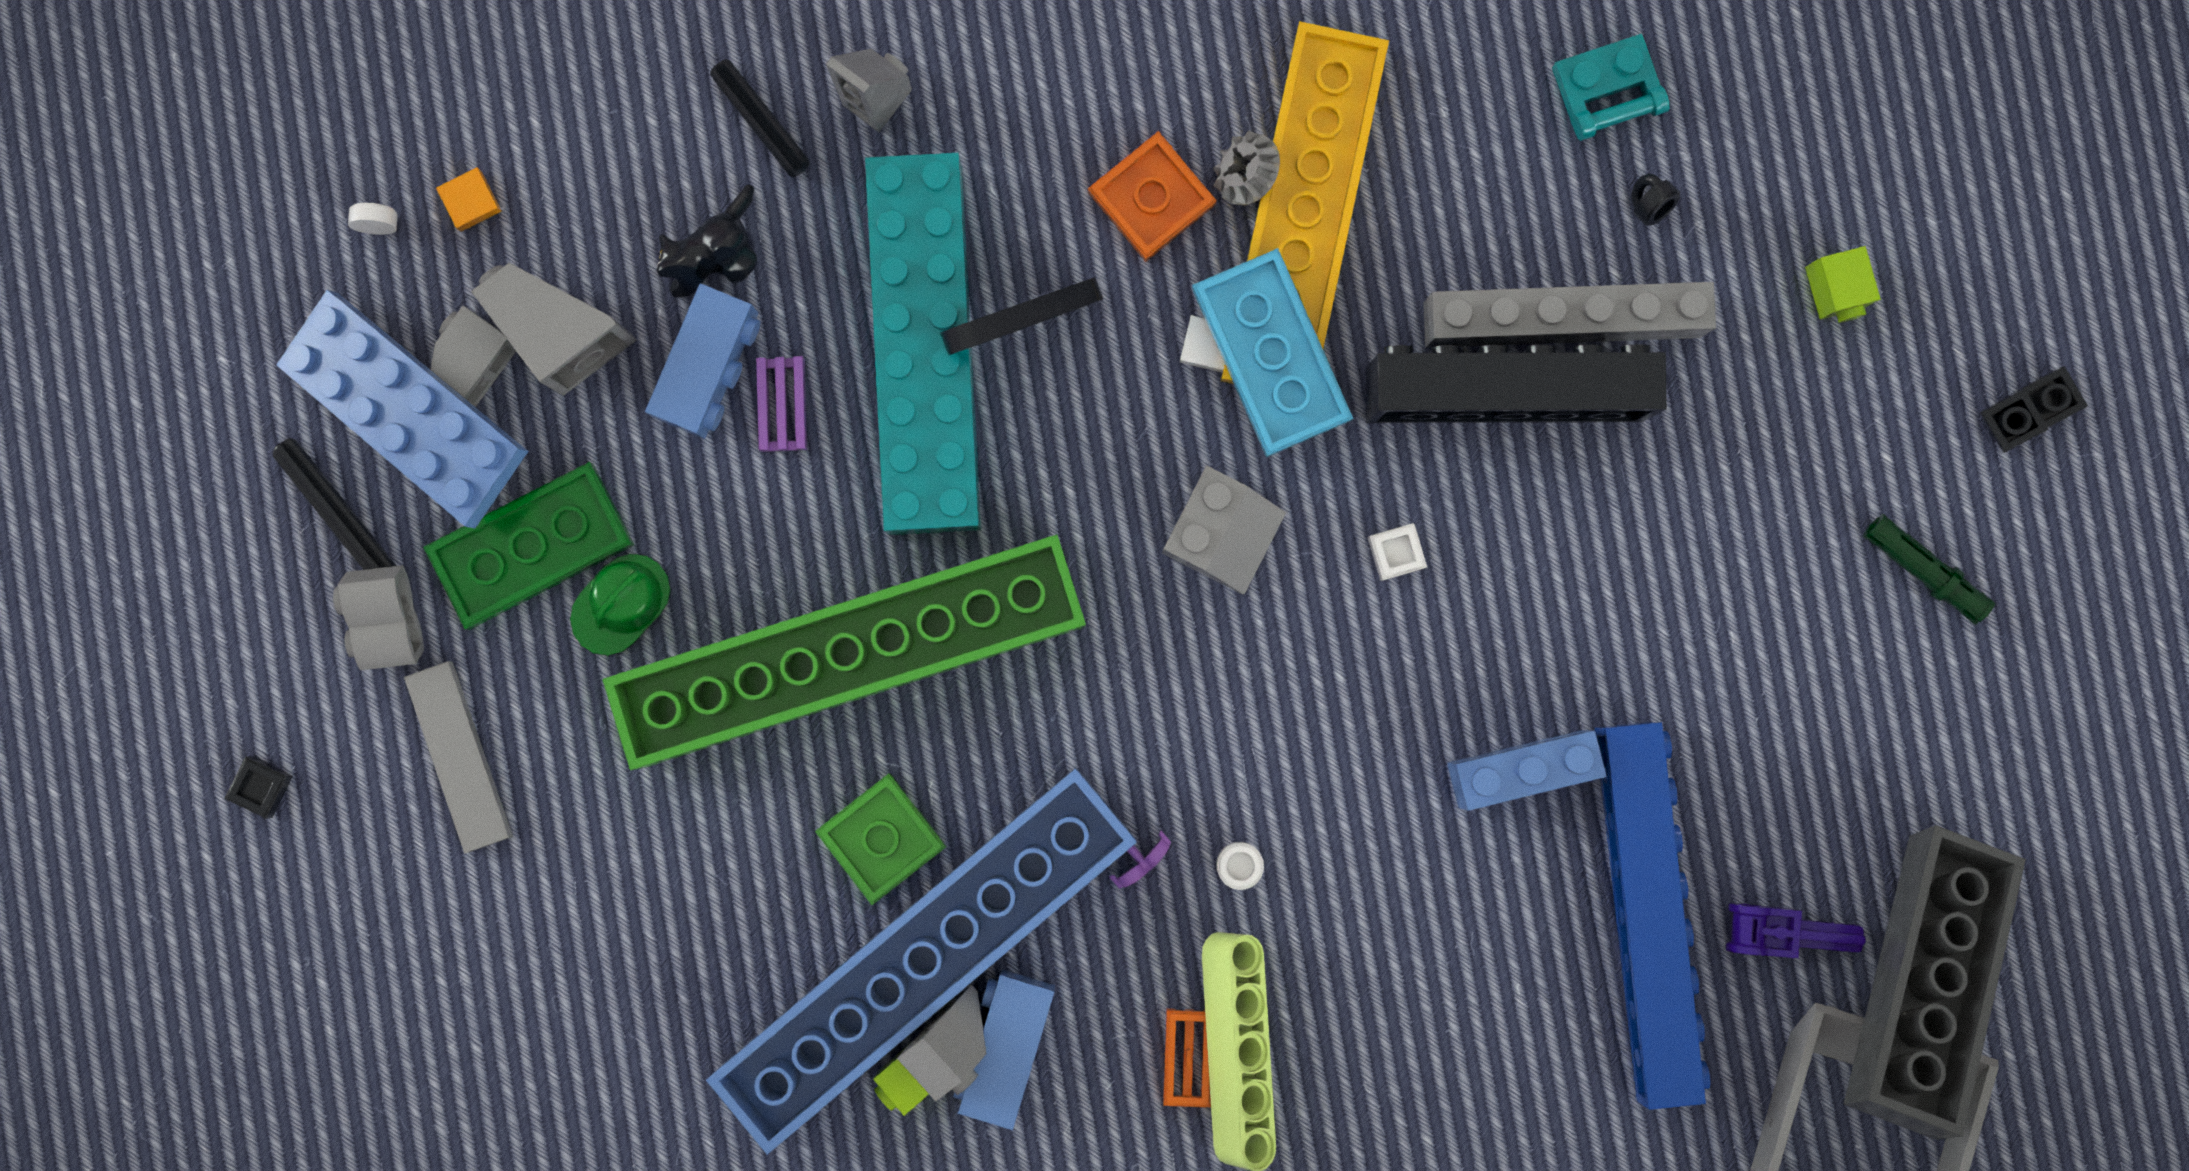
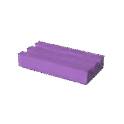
M804 357L756 358L759 451L807 450ZM775 369L777 441H770L769 370ZM786 369H794L796 441H788Z

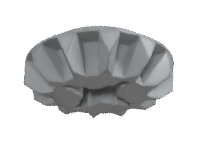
M1248 130L1244 137L1232 136V144L1229 149L1220 150L1223 157L1220 164L1213 167L1217 174V180L1213 186L1221 192L1223 199L1232 204H1252L1261 199L1273 186L1280 167L1279 151L1275 143L1264 134L1261 135ZM1243 158L1251 161L1246 165V177L1238 173L1243 168Z

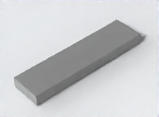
M447 661L405 676L404 680L464 854L513 837L453 662Z

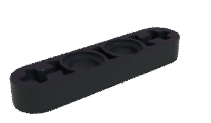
M1096 277L961 324L940 334L949 356L1103 300V296Z

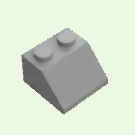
M1206 465L1162 554L1244 595L1286 512L1250 487Z

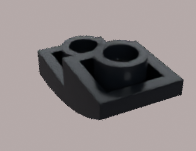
M2061 366L1981 411L1980 414L2002 452L2005 453L2048 430V427L2086 408L2088 405L2065 366Z

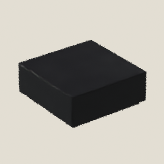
M245 756L224 799L265 819L273 818L293 775L253 756Z

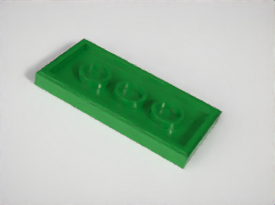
M588 462L484 515L476 528L463 526L423 548L464 629L470 630L634 546V543L594 464Z

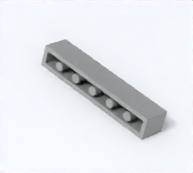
M1714 282L1432 292L1423 302L1425 348L1440 345L1464 347L1701 338L1716 329Z

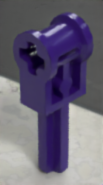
M1729 903L1728 910L1733 913L1731 941L1725 944V950L1729 952L1799 959V948L1859 953L1866 943V936H1864L1863 927L1860 925L1801 920L1802 911L1792 908L1744 903Z

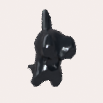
M747 184L744 186L724 213H718L707 219L687 238L673 241L664 234H660L661 249L659 251L657 273L661 277L675 278L670 286L673 297L689 296L696 292L699 284H702L712 273L718 272L726 276L730 282H738L746 279L753 271L757 262V255L750 247L748 234L740 220L752 203L754 187Z

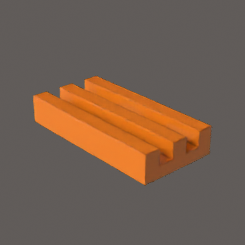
M1166 1008L1163 1106L1211 1108L1205 1010L1195 1011L1194 1009L1176 1010L1174 1008ZM1176 1021H1185L1182 1096L1173 1095ZM1194 1021L1203 1022L1201 1096H1192Z

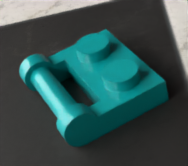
M1642 33L1557 61L1552 66L1572 127L1580 141L1594 137L1598 130L1648 113H1651L1652 116H1657L1669 111L1668 95L1664 87L1660 85ZM1640 86L1643 94L1642 97L1594 113H1590L1585 105Z

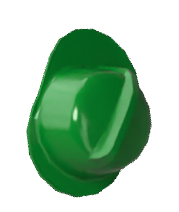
M637 554L624 555L608 563L590 581L572 605L570 617L573 635L582 647L594 654L608 656L623 652L638 640L661 615L668 604L670 585L668 576L660 564L647 556Z

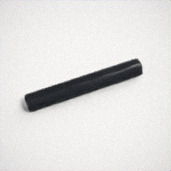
M288 438L274 447L272 453L274 459L363 570L396 566L295 439Z

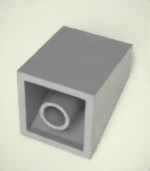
M511 263L506 264L504 267L502 265L495 266L485 272L479 279L480 285L471 291L538 381L562 396L637 341L632 333L611 316Z

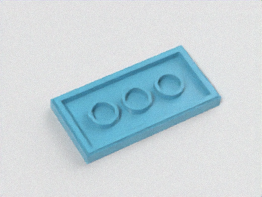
M1278 248L1192 285L1197 302L1266 457L1354 419Z

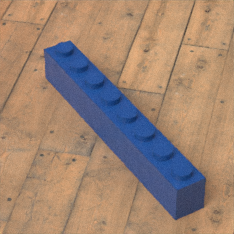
M1662 722L1596 727L1595 733L1607 776L1600 778L1636 1099L1649 1110L1706 1104L1705 1090L1710 1088V1074L1704 1060L1701 1061L1699 1042H1703L1705 1039V1029L1701 1015L1695 1012L1694 994L1699 993V978L1696 968L1690 966L1688 947H1692L1694 944V934L1690 920L1688 918L1685 919L1683 900L1688 898V883L1684 872H1679L1677 853L1682 852L1683 839L1680 827L1677 824L1674 825L1672 806L1677 804V788L1672 777L1668 778L1666 759H1670L1672 756L1670 735L1668 731H1663Z

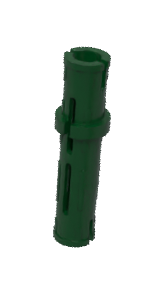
M1885 514L1877 517L1864 532L1863 537L1880 548L1911 575H1914L1931 590V596L1938 601L1944 600L1949 605H1952L1972 624L1976 625L1978 622L1983 621L1993 610L1995 601L1963 578V571L1958 567L1951 568L1946 563H1943L1926 547L1899 528Z

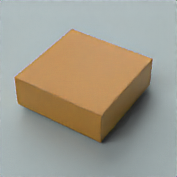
M478 167L436 187L456 229L460 232L502 212L482 171Z

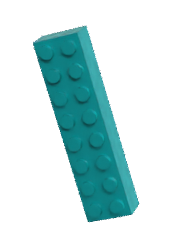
M959 152L866 157L865 168L884 531L888 535L981 530L972 348L948 356L940 334L943 331L970 322L963 176Z

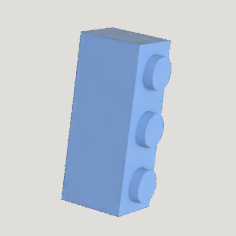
M699 284L645 413L659 421L703 439L706 438L709 430L715 431L724 413V406L720 403L727 387L734 388L742 371V363L738 362L745 345L751 346L754 343L760 329L761 322L757 319L759 313L752 304L704 284Z
M1579 730L1447 763L1458 808L1467 811L1607 777L1595 730Z
M1003 969L998 981L989 978L981 1006L990 1008L985 1026H983L986 1055L974 1068L978 1074L974 1082L959 1095H956L954 1092L953 1098L962 1100L958 1114L1013 1130L1054 996L1055 985Z

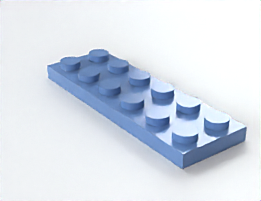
M328 289L276 364L465 527H477L529 452L344 297Z

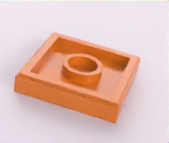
M1159 131L1088 188V194L1145 262L1217 203L1213 195Z

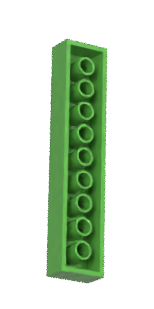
M1056 534L602 680L629 769L636 770L1085 628L1086 623L1058 535Z

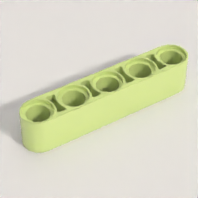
M1216 932L1205 940L1202 947L1213 1146L1215 1154L1221 1162L1251 1171H1262L1269 1167L1276 1154L1264 952L1259 940L1252 935Z

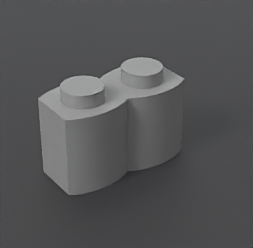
M404 566L346 572L337 584L338 587L334 589L333 602L336 612L344 616L349 630L345 633V648L348 656L355 658L360 670L417 664L424 652V643L420 623L413 607L412 591Z

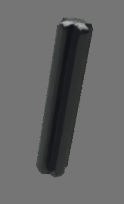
M724 59L715 65L710 71L711 77L788 175L796 177L804 172L810 165L808 158L733 63L728 59Z

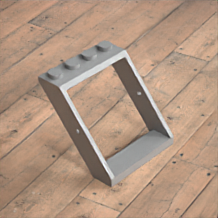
M1814 1003L1793 1028L1789 1035L1750 1171H1779L1813 1052L1853 1065L1865 1018L1841 1011L1832 1006ZM1981 1055L1963 1137L1946 1138L1937 1171L1970 1170L1999 1069L1997 1059Z

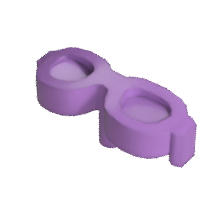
M1162 831L1158 835L1161 839L1145 857L1134 845L1127 850L1138 864L1118 877L1115 875L1109 876L1119 889L1130 886L1140 880L1165 856L1171 841Z

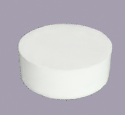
M357 203L349 208L348 226L355 231L367 234H391L397 230L398 214L393 208L386 205Z
M1233 842L1220 851L1216 861V869L1220 879L1227 886L1237 890H1245L1253 887L1261 879L1264 871V862L1259 851L1252 845L1245 842Z

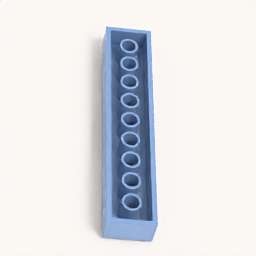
M1075 767L720 1066L706 1081L768 1155L1137 843L1136 838Z

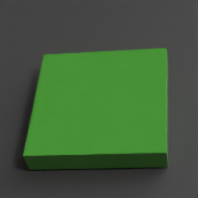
M888 773L815 831L871 905L875 904L947 847L891 773Z

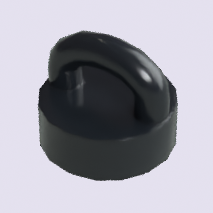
M1650 173L1642 175L1635 182L1631 192V201L1635 207L1634 215L1647 226L1655 225L1664 219L1675 208L1680 199V191L1670 181H1662L1659 177ZM1648 185H1649L1650 187H1652V188L1643 196V192H1644L1645 188H1646Z

